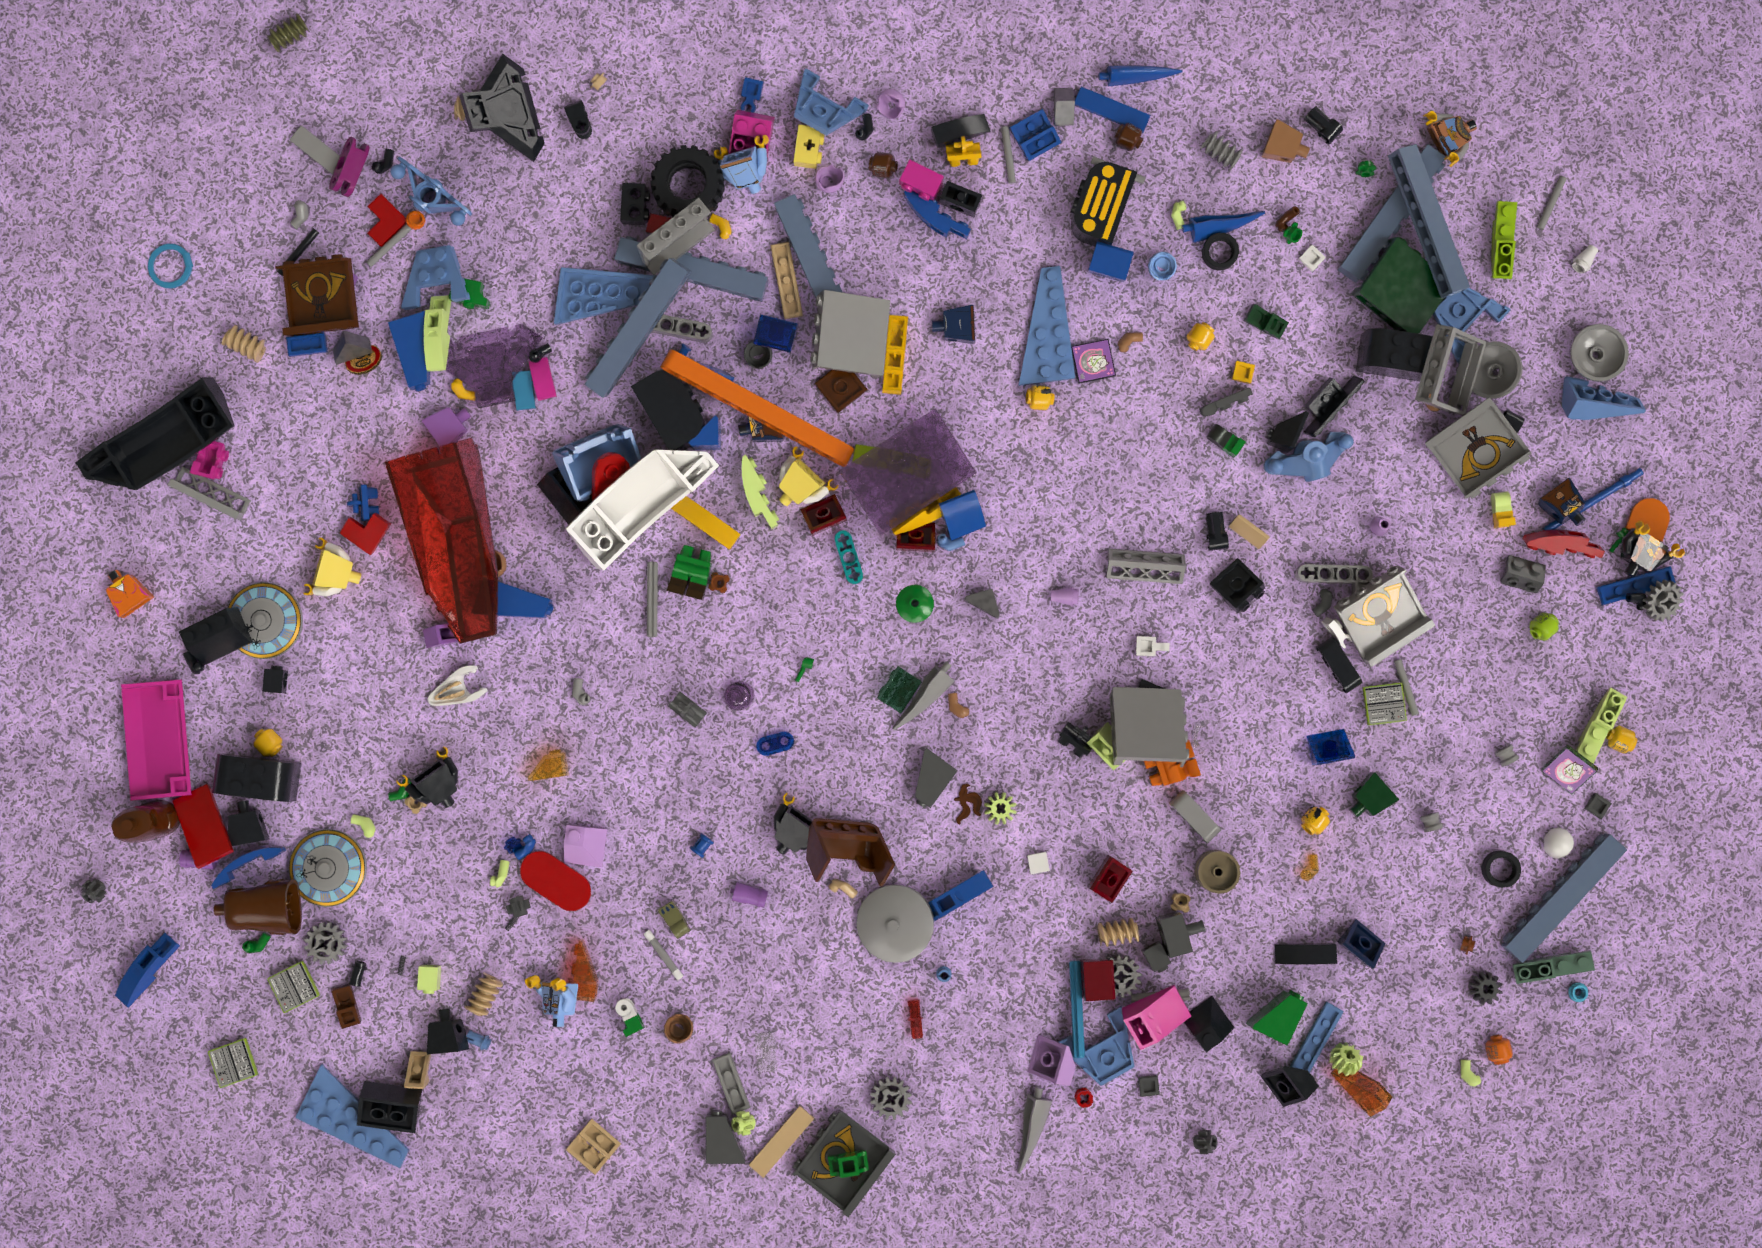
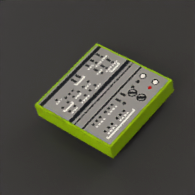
M1402 683L1362 687L1367 725L1407 721Z
M304 961L267 978L283 1013L320 996Z
M247 1038L208 1051L220 1088L259 1075Z

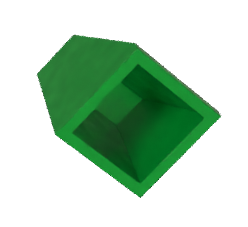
M1289 990V993L1282 991L1248 1019L1246 1024L1252 1029L1288 1046L1308 1003L1303 1001V996L1292 990Z

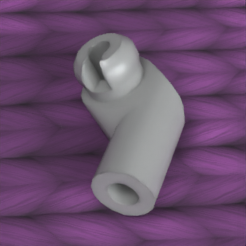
M574 678L572 696L579 704L586 705L590 702V696L582 689L583 679Z

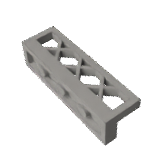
M183 466L176 480L170 479L168 486L240 521L251 500L205 477L191 474L190 470ZM185 472L192 476L194 483L185 485L180 482ZM208 483L210 492L201 493L197 484ZM224 491L228 500L217 501L215 492ZM237 499L245 501L240 512L233 508L231 501Z
M1108 549L1106 578L1183 584L1186 568L1185 555ZM1112 566L1123 569L1119 573L1111 572ZM1134 568H1139L1142 572L1132 574L1130 571ZM1152 570H1159L1161 573L1157 576L1151 575L1149 572H1151ZM1172 571L1180 572L1179 577H1171L1169 573Z

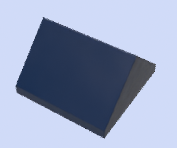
M1357 919L1353 921L1337 941L1371 969L1375 968L1386 944Z

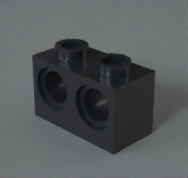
M622 183L620 215L622 224L645 225V220L649 219V209H646V201H650V190H647L645 184ZM635 191L641 193L640 197L637 199H633L631 197L632 193ZM638 210L640 214L638 217L633 218L630 216L631 212Z

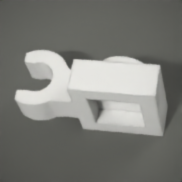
M1326 617L1322 621V624L1335 637L1340 647L1346 648L1343 643L1345 638L1352 642L1350 636L1341 630L1343 626L1337 619L1333 620Z
M1137 636L1136 656H1156V651H1169L1170 643H1156V637Z

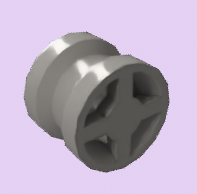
M1512 744L1494 753L1501 760L1500 764L1502 767L1519 759L1518 754H1515L1513 751L1514 747Z
M1439 812L1420 817V820L1424 823V832L1443 828V824L1439 821Z

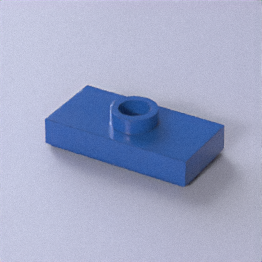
M325 333L286 337L289 357L328 353Z

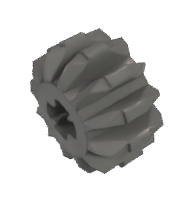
M1479 972V978L1472 976L1473 980L1476 981L1475 983L1469 982V985L1474 987V989L1469 990L1470 994H1474L1473 1000H1479L1482 1005L1486 1002L1491 1005L1493 1002L1492 998L1496 1001L1499 1000L1496 995L1503 992L1498 990L1502 986V983L1497 982L1498 976L1492 977L1491 972H1487L1486 975L1483 972ZM1484 985L1489 986L1487 987L1489 988L1488 992L1483 991L1485 990L1483 988Z

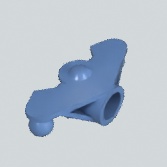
M400 156L397 158L400 163L391 167L390 173L395 179H402L405 176V169L407 167L414 197L410 195L408 198L413 202V206L417 210L425 211L428 214L454 211L450 216V220L456 226L464 224L466 214L469 216L473 214L443 188L439 180L432 179L423 174ZM415 175L424 182L417 184ZM433 191L436 193V197L432 202H423V198L428 192ZM446 199L452 204H445Z
M1329 432L1324 443L1310 440L1301 441L1296 445L1292 455L1287 456L1280 451L1273 453L1264 462V470L1271 475L1304 476L1306 482L1322 479L1331 475L1330 468L1342 452L1353 446L1354 439L1347 433Z

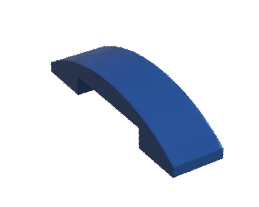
M285 847L264 848L240 856L218 874L211 885L212 888H219L234 880L235 877L232 871L260 856L263 857L264 861L270 860L285 852Z

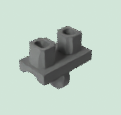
M679 692L668 706L694 728L697 727L707 714L706 711L682 692Z

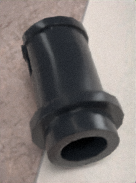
M355 961L352 964L353 970L348 984L359 987L361 986L364 970H367L365 962Z

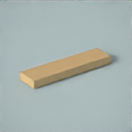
M789 242L770 245L784 320L802 317L803 313Z
M799 1105L749 1163V1166L764 1178L814 1120V1117Z

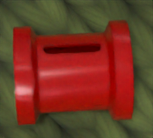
M1079 1088L1075 1093V1100L1080 1107L1088 1108L1093 1103V1095L1087 1088ZM1080 1095H1087L1088 1100L1081 1101Z

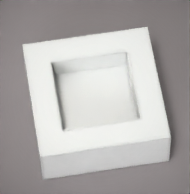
M1311 245L1298 260L1313 272L1326 257Z
M1046 852L1027 855L1030 874L1050 871Z

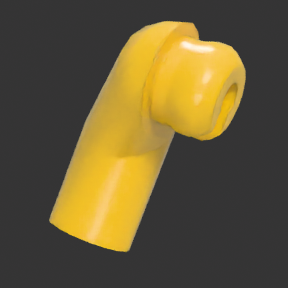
M712 214L709 222L719 226L721 231L719 236L722 239H728L732 233L729 221L716 214Z
M458 378L454 379L451 383V389L459 399L475 401L477 392L465 390L463 381Z

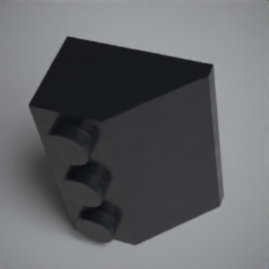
M558 467L547 472L537 484L568 525L592 502V494L589 495V499L584 501H577L573 498Z
M238 607L225 608L179 631L186 650L204 665L253 643Z
M364 1081L359 1096L357 1126L415 1133L422 1089Z

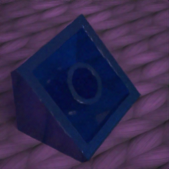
M760 314L753 344L791 353L799 326L794 322Z
M1344 729L1306 736L1312 765H1322L1355 758L1354 751Z

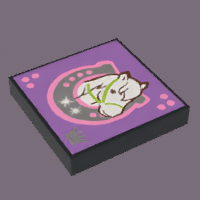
M1109 339L1071 346L1078 384L1116 377Z

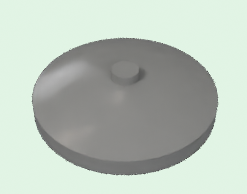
M886 885L869 894L861 904L857 915V931L862 944L873 956L892 963L905 962L918 956L929 944L934 931V917L930 905L919 892L904 885Z

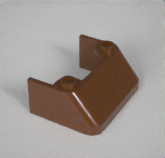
M815 818L809 826L806 861L815 882H819L831 858L855 860L860 870L873 872L879 886L884 885L895 863L880 829L876 825L868 822Z

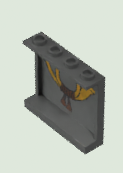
M840 1109L837 1113L834 1111L827 1120L830 1123L827 1127H822L816 1134L818 1139L815 1143L812 1144L810 1142L804 1150L806 1155L803 1159L798 1158L794 1163L792 1175H797L840 1208L842 1213L849 1218L896 1154L893 1149ZM866 1150L869 1171L851 1177H830L829 1155Z

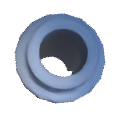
M946 966L938 968L936 972L938 980L942 982L949 981L952 975L951 970ZM943 972H946L948 974L946 977L940 976Z
M472 1030L466 1036L468 1037V1043L480 1047V1050H488L492 1041L489 1036H482Z

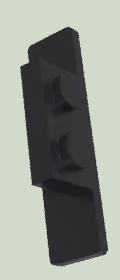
M1353 376L1342 388L1334 378L1329 377L1305 404L1315 419L1304 430V433L1311 437L1321 434L1323 428L1335 418L1338 411L1347 405L1349 399L1361 389L1365 382L1363 378Z

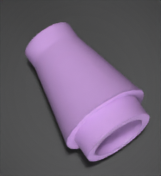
M1376 517L1371 521L1370 529L1373 534L1383 536L1388 532L1391 524L1388 519Z
M1071 587L1051 590V601L1071 606L1078 604L1079 589Z

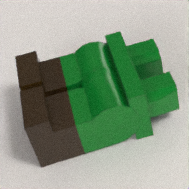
M684 545L680 554H677L666 591L704 601L712 563H710L711 552L701 549L699 559L692 558L694 547Z

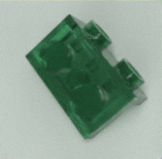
M897 666L891 672L887 683L880 689L877 698L901 714L922 681Z

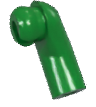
M400 786L398 791L389 792L388 797L390 802L406 799L409 797V794L405 791V787Z
M263 932L258 940L245 941L242 949L249 954L261 952L271 936Z

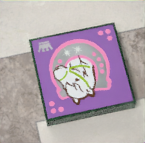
M1567 744L1542 768L1541 772L1572 795L1598 771V767Z

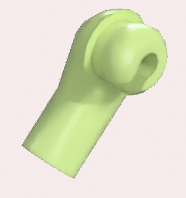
M352 815L351 824L360 825L365 837H373L376 829L372 820L369 817Z

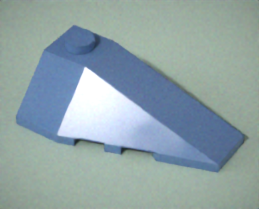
M1566 376L1564 378L1561 406L1567 418L1591 420L1642 414L1646 411L1639 398L1619 391L1613 395L1610 391L1606 390V387L1599 385L1598 389L1588 386L1589 381Z

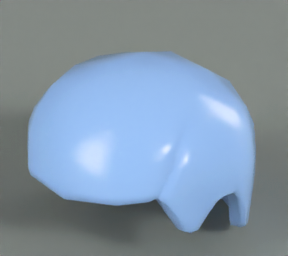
M1168 252L1155 253L1148 262V271L1156 280L1170 279L1177 269L1176 259ZM1157 267L1165 269V271H1160Z

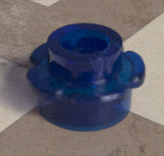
M509 838L505 841L504 850H507L509 854H513L522 847L521 839Z

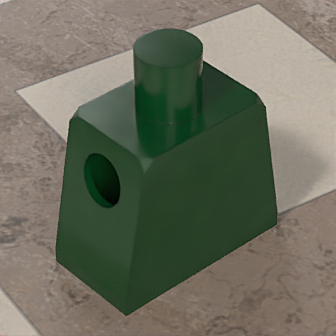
M1370 772L1352 794L1357 803L1349 810L1357 818L1364 812L1369 816H1375L1399 801V799L1375 772Z

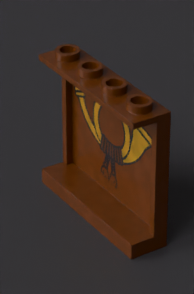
M343 254L331 255V259L315 257V261L300 259L299 263L294 264V261L282 262L283 265L275 266V269L283 270L289 327L282 328L283 336L359 328L351 258H343Z

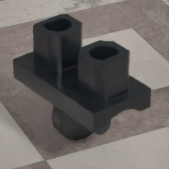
M1068 722L1061 731L1058 742L1063 746H1067L1069 743L1075 747L1073 752L1079 758L1083 755L1088 756L1092 749L1087 744L1091 739V736L1086 733L1089 728L1085 726L1081 730L1079 727Z

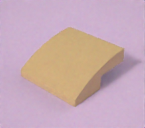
M591 1119L567 1147L566 1151L596 1175L621 1143Z

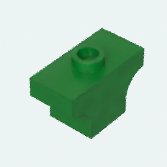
M464 278L465 288L470 295V300L455 303L463 304L462 307L467 309H474V306L489 309L490 301L483 296L484 284L480 281Z
M866 1150L828 1156L830 1177H851L869 1171Z

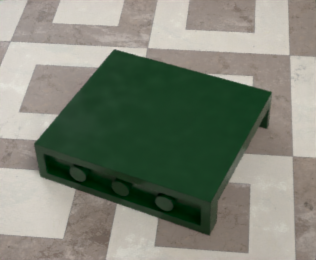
M1401 237L1390 238L1388 240L1390 245L1361 287L1355 288L1351 294L1394 330L1420 334L1444 298L1440 297L1428 262L1421 257L1422 254L1418 250L1409 247L1405 239Z

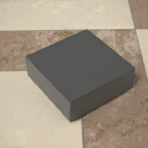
M1594 793L1584 809L1602 820L1612 803L1599 794Z
M1158 1075L1138 1077L1140 1097L1160 1095Z

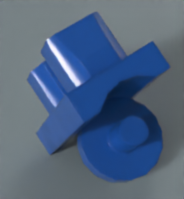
M361 485L359 487L360 500H358V494H352V501L347 502V506L353 507V513H359L358 506H360L361 522L368 521L374 513L379 514V506H368V500L378 499L377 488Z

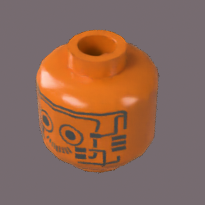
M1502 1035L1490 1036L1491 1040L1485 1043L1488 1060L1494 1062L1495 1065L1508 1063L1509 1059L1513 1057L1510 1040L1502 1038Z

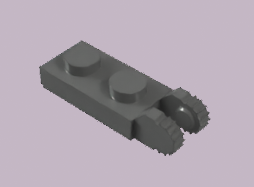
M1246 388L1201 407L1200 414L1203 417L1214 415L1218 408H1220V411L1231 408V403L1235 401L1238 404L1248 401V396L1253 395L1251 388Z

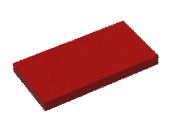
M209 784L191 791L192 795L181 796L173 800L193 861L198 869L234 852Z

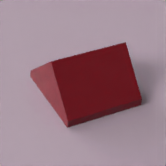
M835 494L800 509L812 536L847 521L846 515Z
M930 522L914 530L898 534L896 550L934 552L936 523Z
M1107 855L1089 883L1088 888L1113 903L1133 871L1115 858Z
M1080 959L1083 999L1085 1001L1116 999L1113 960Z

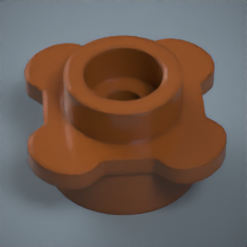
M717 572L712 573L709 589L725 593L727 591V582L730 580L729 576H722Z
M1464 936L1460 950L1466 952V955L1468 951H1473L1476 942L1472 940L1473 936Z

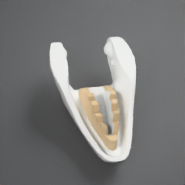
M465 666L452 673L429 695V704L443 706L472 702L488 692L487 688H480L479 691L470 694L466 689L464 676L469 673H475L478 667Z

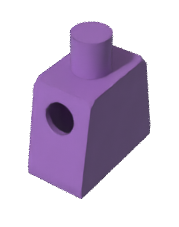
M447 407L423 419L422 422L442 450L447 452L468 431L463 422L468 420L471 415L465 407L456 414L453 409Z

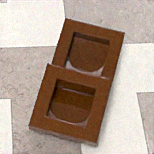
M346 984L332 988L331 992L337 1007L336 1014L341 1028L344 1029L361 1024L352 985Z

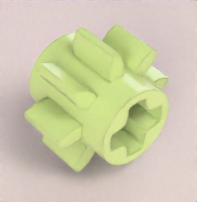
M736 1112L737 1117H733L731 1121L733 1131L737 1132V1135L742 1134V1136L751 1134L750 1130L754 1129L756 1124L754 1116L750 1112Z

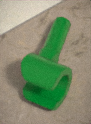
M1626 528L1616 532L1619 539L1609 549L1610 552L1613 553L1619 544L1622 543V538L1629 533Z
M804 658L795 681H800L806 668L812 669L814 659Z

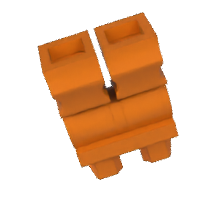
M1187 740L1186 749H1189V758L1195 757L1190 740ZM1195 758L1187 760L1183 767H1180V763L1177 764L1176 762L1144 761L1146 769L1156 766L1158 770L1157 774L1149 776L1152 786H1166L1183 781L1186 777L1201 776Z

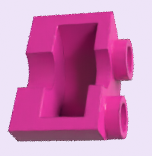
M214 441L198 452L190 473L213 480L221 479L223 461L226 462L229 457V451L225 450L224 443Z

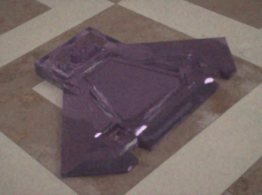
M523 324L515 325L516 331L509 332L508 327L461 336L460 343L453 344L451 338L446 371L474 389L478 408L516 401L513 380L529 359L530 351L536 349L543 337ZM518 339V342L511 343V340ZM455 351H462L460 354H455Z

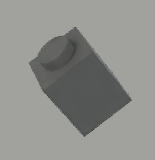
M1159 941L1141 950L1153 972L1158 971L1160 973L1169 968L1168 965L1171 964V961Z

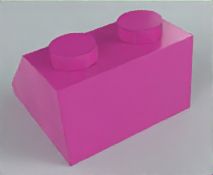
M909 159L899 179V185L907 192L911 193L914 191L918 193V196L923 200L929 201L930 199L934 201L943 186L944 176Z

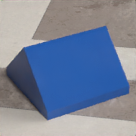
M1097 241L1087 272L1125 282L1134 252Z
M716 415L701 429L695 438L688 442L693 450H721V423Z

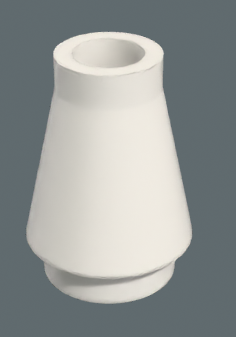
M1588 245L1583 252L1573 259V269L1581 274L1589 271L1598 249L1593 245Z

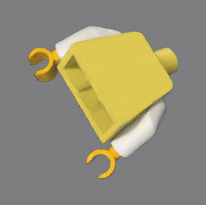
M798 447L793 448V455L787 458L780 469L779 479L781 483L779 488L784 494L779 500L785 506H788L792 501L798 505L802 502L804 504L818 502L828 495L829 491H835L839 486L831 488L830 482L834 479H830L826 484L801 460L804 456V451L800 455L795 454Z
M321 537L318 538L323 541V545L320 547L315 545V547L322 551L313 583L304 584V586L310 588V591L303 594L327 597L340 593L342 589H346L348 582L359 584L361 573L351 571L353 563L350 562V556L340 546L327 542Z

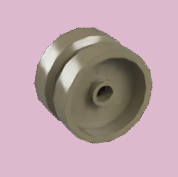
M1210 850L1203 853L1196 861L1194 868L1195 878L1199 885L1205 890L1217 894L1227 893L1234 889L1239 882L1241 874L1237 860L1229 853L1219 850ZM1216 869L1221 871L1219 875L1215 874Z

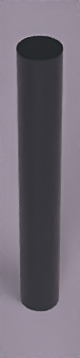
M313 228L286 261H294L295 263L318 236L319 232ZM278 269L277 272L283 276V270Z

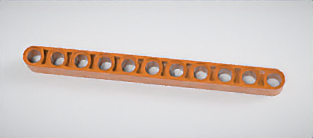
M670 349L660 366L671 375L842 467L847 466L854 452V448L675 350Z

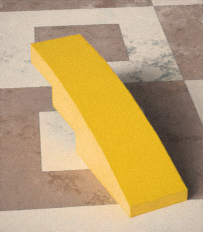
M889 315L882 393L901 395L908 316Z
M954 487L942 497L936 493L922 504L917 500L887 523L895 535L919 528L942 517L939 503L959 496L961 492L957 487Z
M687 496L671 508L729 550L741 536L736 530Z

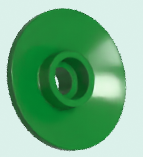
M909 585L903 588L896 599L898 614L904 620L912 623L926 620L934 608L932 594L928 589L920 585ZM913 600H917L919 602V605L917 607H913L911 605V602Z

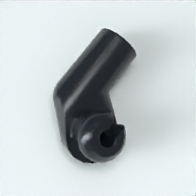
M547 343L530 351L529 360L533 363L540 362L544 355L552 352L550 345Z

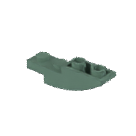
M1591 950L1576 953L1569 952L1512 964L1516 984L1595 971Z

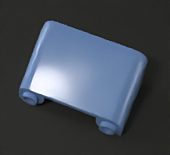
M615 424L552 452L553 458L575 500L584 501L590 498L589 495L592 494V468L595 461L601 455L608 452L618 453L627 460L630 468L642 459L631 428Z

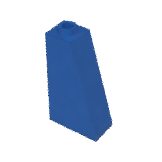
M425 311L388 322L408 387L411 390H415V392L423 391L427 385H430V372L426 370L424 354Z
M489 579L495 616L547 618V615L552 614L554 608L553 600ZM484 580L472 614L478 616H489Z

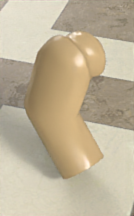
M833 879L832 883L828 886L834 893L841 889L851 899L858 893L849 883L838 879Z

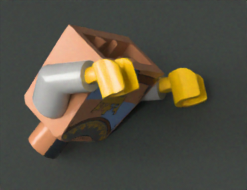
M1429 111L1423 115V117L1428 118L1426 125L1431 124L1427 130L1437 150L1446 156L1444 160H1450L1451 164L1449 166L1452 167L1466 154L1469 142L1472 140L1470 132L1477 129L1476 123L1473 119L1464 123L1461 116L1454 117L1452 114Z

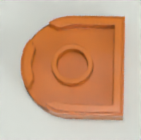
M1643 499L1633 506L1625 528L1629 531L1631 528L1636 529V522L1642 521L1644 525L1647 523L1650 527V531L1647 534L1662 542L1670 521L1668 508L1658 499Z

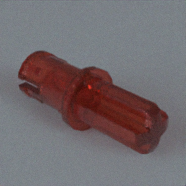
M908 1000L910 1016L908 1021H910L912 1039H920L923 1037L921 1022L923 1017L920 1012V1000Z

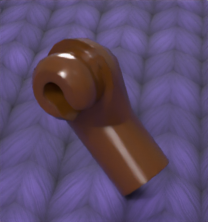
M1293 206L1276 221L1275 226L1279 232H1284L1288 227L1286 223L1299 215L1298 207Z

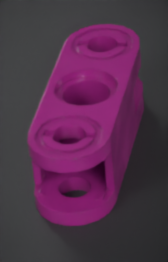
M349 137L345 142L329 183V189L335 192L342 186L341 194L345 197H349L353 193L370 149L369 145L365 143L359 149L356 148V139L353 137Z

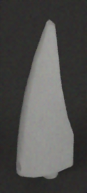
M946 661L940 668L937 665L934 666L924 678L908 708L893 726V730L903 726L922 713L954 683L955 680L946 674L952 665Z
M1040 1087L1035 1088L1034 1095L1028 1094L1023 1112V1138L1017 1169L1018 1173H1021L1034 1151L1051 1108L1052 1099L1041 1097L1043 1088Z

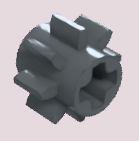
M95 879L92 882L87 880L82 885L81 896L85 901L89 903L97 901L100 903L105 897L106 886L100 880Z
M523 895L509 899L510 905L506 906L508 915L513 914L514 918L527 915V909L531 908L529 899L524 900Z
M1211 1130L1198 1131V1134L1194 1136L1193 1144L1195 1149H1200V1154L1208 1155L1217 1148L1218 1141L1215 1135H1211Z

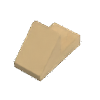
M417 1051L410 1052L404 1088L424 1089L429 1083L428 1070L431 1054L427 1055V1052Z

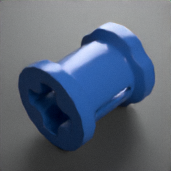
M700 833L699 839L689 849L701 858H704V853L714 842L703 833Z

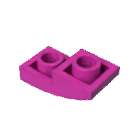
M542 358L538 363L529 361L538 401L557 397L548 358Z

